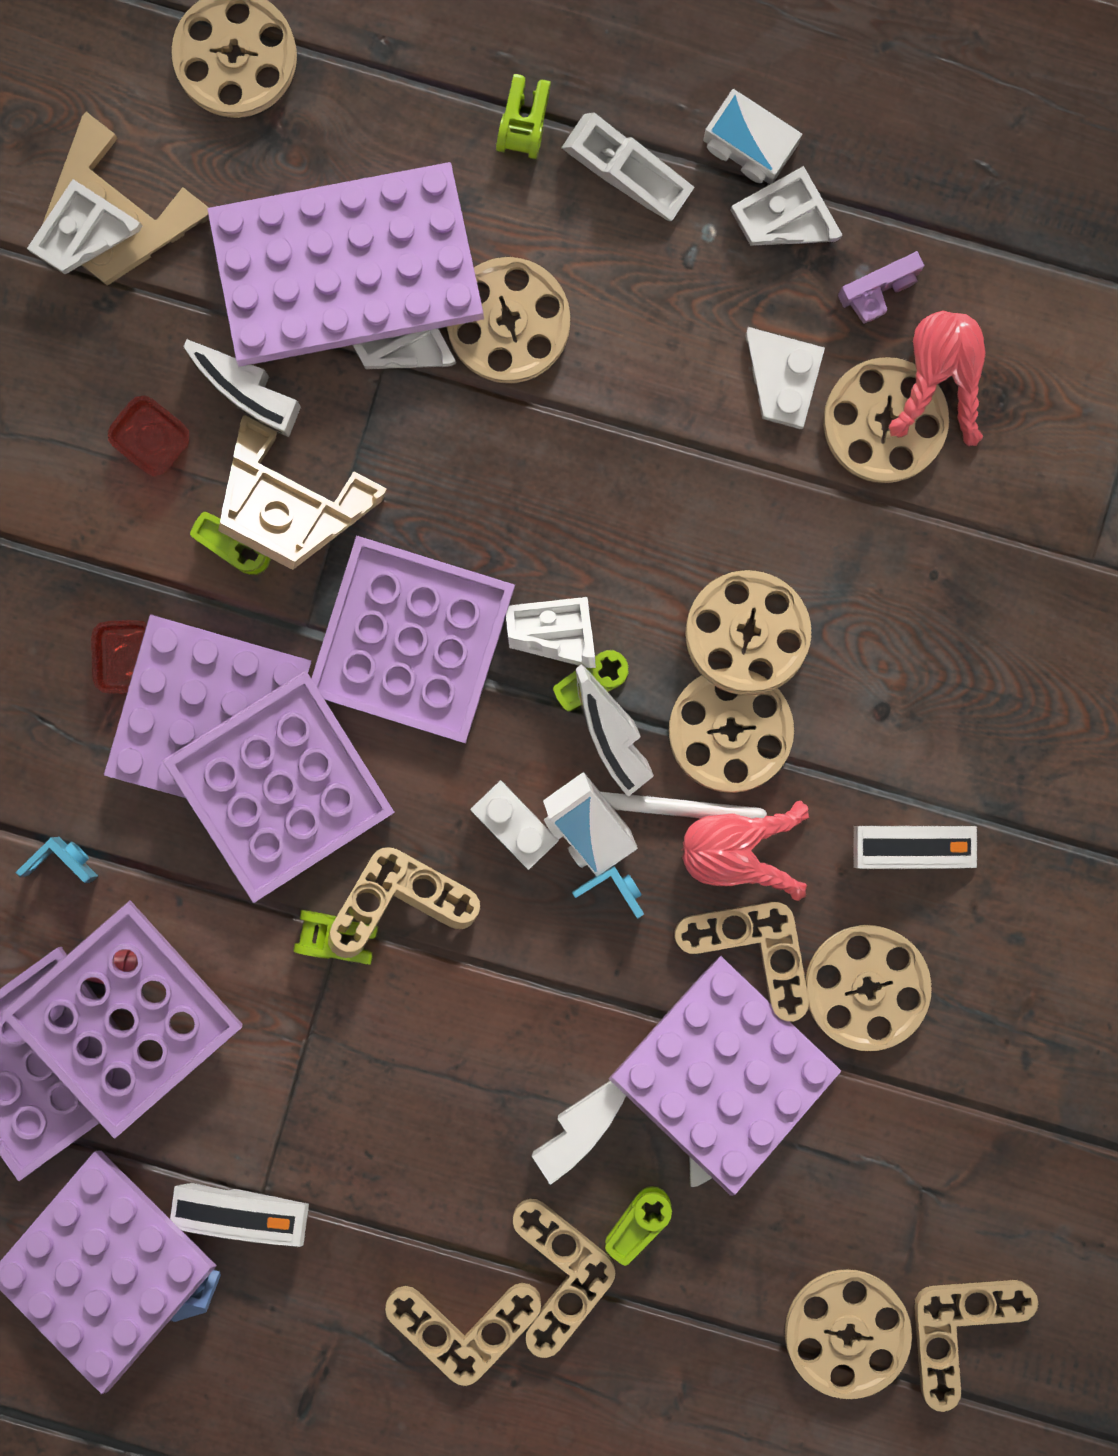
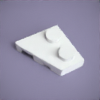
M804 166L731 206V212L750 246L836 242L842 237L841 231Z
M72 179L27 249L63 274H67L138 233L143 226L122 210Z
M748 327L746 341L749 345L753 365L752 371L759 394L758 400L762 419L803 429L825 348Z
M438 328L353 345L365 369L446 367L456 364V360Z
M587 597L510 605L508 607L506 621L509 648L579 666L583 664L586 668H596Z

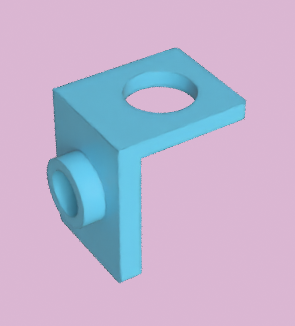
M51 837L16 871L19 877L29 876L54 852L84 883L93 882L98 877L86 864L89 860L86 853L74 842H70L67 845L60 837Z
M612 866L598 877L592 878L572 891L574 897L577 898L611 876L637 919L644 915L635 900L642 895L631 876L628 874L622 878L615 866Z

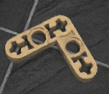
M391 847L377 850L371 857L333 922L328 935V945L337 956L352 958L358 955L365 947L393 896L454 929H465L472 925L478 916L480 901L477 895L470 889L407 854ZM388 860L392 861L395 864L393 868L395 872L388 874L382 886L375 883L381 872L382 866L380 864L385 865ZM418 879H427L433 883L435 894L429 898L419 897L415 894L412 884ZM444 889L449 893L440 908L435 904L439 901ZM362 893L374 894L379 900V908L373 912L362 911L356 903V898ZM461 900L467 903V912H463L459 917L453 913L455 907L452 904L457 905ZM353 918L360 922L354 934V939L358 943L350 941L348 945H344L340 942L342 935L339 932L345 933L351 925Z
M770 901L691 915L677 923L674 930L676 943L683 951L690 954L759 943L769 1001L774 1013L780 1019L792 1022L801 1019L806 1014L809 1007V998L793 913L786 905ZM773 908L776 909L779 915L786 916V922L781 923L779 926L780 931L773 932L772 927L768 925L757 927L760 936L752 937L753 923L748 915L749 912L757 911V920L770 917V910ZM739 916L744 920L746 930L740 938L729 939L724 935L722 924L727 917ZM716 918L715 932L720 940L719 943L711 944V935L700 937L698 939L699 945L691 946L689 940H682L681 934L688 931V924L695 923L696 928L700 930L708 929L710 925L707 920ZM780 949L788 950L794 958L792 968L785 973L774 971L770 964L772 954ZM797 976L798 984H789L792 995L800 997L801 1003L794 1005V1012L788 1014L786 1008L778 1006V1001L783 1000L785 997L784 988L782 985L774 988L773 980H789Z
M527 1199L518 1204L514 1211L513 1225L515 1231L568 1274L540 1309L537 1318L526 1330V1344L531 1353L538 1357L548 1358L554 1356L563 1347L612 1285L615 1279V1266L608 1254L546 1204L537 1199ZM535 1209L540 1211L539 1221L546 1228H549L551 1221L558 1225L548 1233L545 1243L538 1240V1238L543 1236V1231L535 1225H531L528 1229L523 1227L524 1217L521 1213L524 1210L528 1213H532ZM560 1234H568L576 1242V1248L569 1256H559L553 1251L552 1242ZM600 1262H603L605 1264L604 1273L606 1278L603 1280L599 1277L594 1278L588 1288L589 1291L595 1293L592 1297H589L581 1286L572 1282L578 1278L580 1283L583 1284L589 1276V1269L586 1266L589 1263L597 1266ZM574 1293L582 1299L583 1305L577 1314L566 1315L559 1309L558 1302L564 1294ZM549 1311H552L558 1321L569 1326L563 1330L561 1325L558 1324L552 1332L554 1343L550 1345L544 1342L539 1346L536 1344L537 1334L534 1331L537 1329L543 1332L547 1330L552 1323V1317L546 1315Z
M1018 1280L937 1285L926 1287L918 1293L915 1298L914 1307L920 1388L926 1403L936 1411L945 1412L957 1406L961 1398L956 1326L1012 1323L1029 1320L1038 1309V1299L1036 1293L1028 1284ZM1018 1290L1025 1298H1028V1302L1021 1304V1310L1016 1311L1011 1304H998L1001 1313H996L997 1304L993 1292L998 1291V1297L1001 1300L1013 1299L1015 1291ZM973 1293H982L987 1298L985 1311L978 1315H972L965 1309V1301ZM957 1294L956 1306L960 1315L954 1316L952 1308H941L938 1310V1316L932 1317L931 1313L924 1309V1305L931 1304V1297L937 1296L942 1304H952L954 1302L951 1295ZM937 1337L944 1338L949 1344L947 1355L938 1360L930 1358L926 1352L929 1341ZM951 1366V1371L942 1370ZM928 1368L942 1370L943 1381L948 1388H951V1391L944 1394V1400H938L934 1393H930L931 1389L937 1388L938 1383L937 1374L934 1370L928 1372Z
M515 1284L505 1292L466 1335L461 1333L413 1287L402 1286L392 1291L387 1299L385 1311L390 1322L451 1381L458 1385L467 1386L478 1381L533 1323L540 1313L541 1298L536 1288L530 1284ZM518 1295L520 1298H524L526 1295L531 1296L530 1307L532 1310L530 1312L524 1309L520 1310L513 1317V1322L518 1324L513 1329L508 1319L498 1314V1312L503 1309L507 1316L515 1307L514 1296ZM397 1298L402 1301L411 1298L414 1301L411 1309L419 1318L422 1316L423 1311L429 1314V1316L421 1321L416 1331L410 1328L414 1325L415 1319L409 1313L405 1312L401 1316L396 1313L398 1304L395 1300ZM490 1323H497L505 1330L506 1337L498 1345H489L482 1338L483 1328ZM429 1325H439L446 1331L447 1339L441 1346L433 1347L425 1342L423 1331ZM454 1340L459 1343L455 1347V1352L462 1359H466L469 1356L474 1358L472 1363L474 1371L472 1373L468 1370H464L461 1373L457 1372L458 1361L450 1353L446 1360L440 1357L449 1350Z

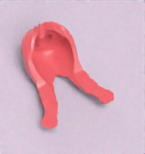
M947 311L936 312L924 318L915 329L913 346L917 369L916 383L912 387L911 397L905 403L904 411L901 412L898 418L892 420L888 428L891 436L900 438L907 435L909 426L915 422L914 420L924 412L925 407L931 402L937 384L952 376L958 385L957 395L959 402L957 418L963 432V441L967 446H977L978 442L983 438V434L978 429L975 421L978 416L977 408L979 405L977 398L978 383L985 358L984 337L978 323L967 314Z
M797 801L791 810L785 814L776 813L774 816H765L764 818L751 819L733 813L703 817L694 822L684 836V841L682 842L684 848L681 849L684 851L682 856L684 864L690 875L704 884L735 886L745 883H759L762 886H772L775 889L784 890L791 895L792 899L800 901L806 897V883L796 881L786 872L772 865L760 863L752 849L761 839H767L771 835L780 832L790 831L803 820L809 819L808 807L802 801Z

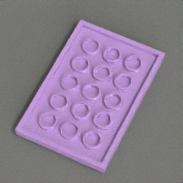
M451 162L207 208L238 367L484 320Z

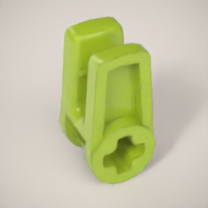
M514 74L505 114L502 116L499 127L496 151L505 153L506 149L528 153V158L537 160L543 135L544 117L551 81H538L536 91H533L531 113L528 117L520 116L521 106L525 104L526 80L523 75Z
M208 512L201 513L190 532L192 538L245 574L258 575L268 568L271 558L257 551L255 552L258 554V557L255 561L248 559L245 562L246 558L241 553L244 548L252 550V548L219 532L220 518Z
M606 650L595 656L596 668H586L607 692L622 685L628 676V663L621 653L614 650ZM608 658L611 663L618 661L621 664V667L617 670L619 678L612 681L609 676L604 678L599 676L598 673L603 669L601 662L604 659ZM574 671L553 688L558 701L568 712L581 706L576 671Z
M301 910L300 919L303 920L300 941L294 944L293 952L307 956L335 958L369 965L372 963L373 953L367 949H363L352 958H343L332 952L328 945V935L336 916ZM352 921L345 933H339L354 936L360 923ZM318 925L319 930L316 943H313L312 940L315 926ZM378 926L375 927L369 939L376 938Z
M654 1186L643 1188L638 1192L605 1239V1250L613 1259L624 1266L628 1265L668 1225L672 1215L668 1194L663 1189ZM657 1201L660 1202V1215L654 1212L649 1216L645 1215L646 1202L650 1205H654Z

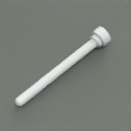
M600 792L614 810L691 818L732 813L751 819L767 816L764 809L757 807L630 795L628 797L626 794Z

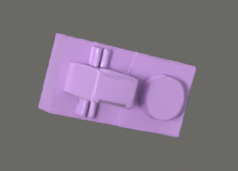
M918 251L843 286L838 294L843 307L851 305L863 324L884 315L887 312V307L883 298V291L893 287L896 293L918 282L916 276L919 275L924 267Z

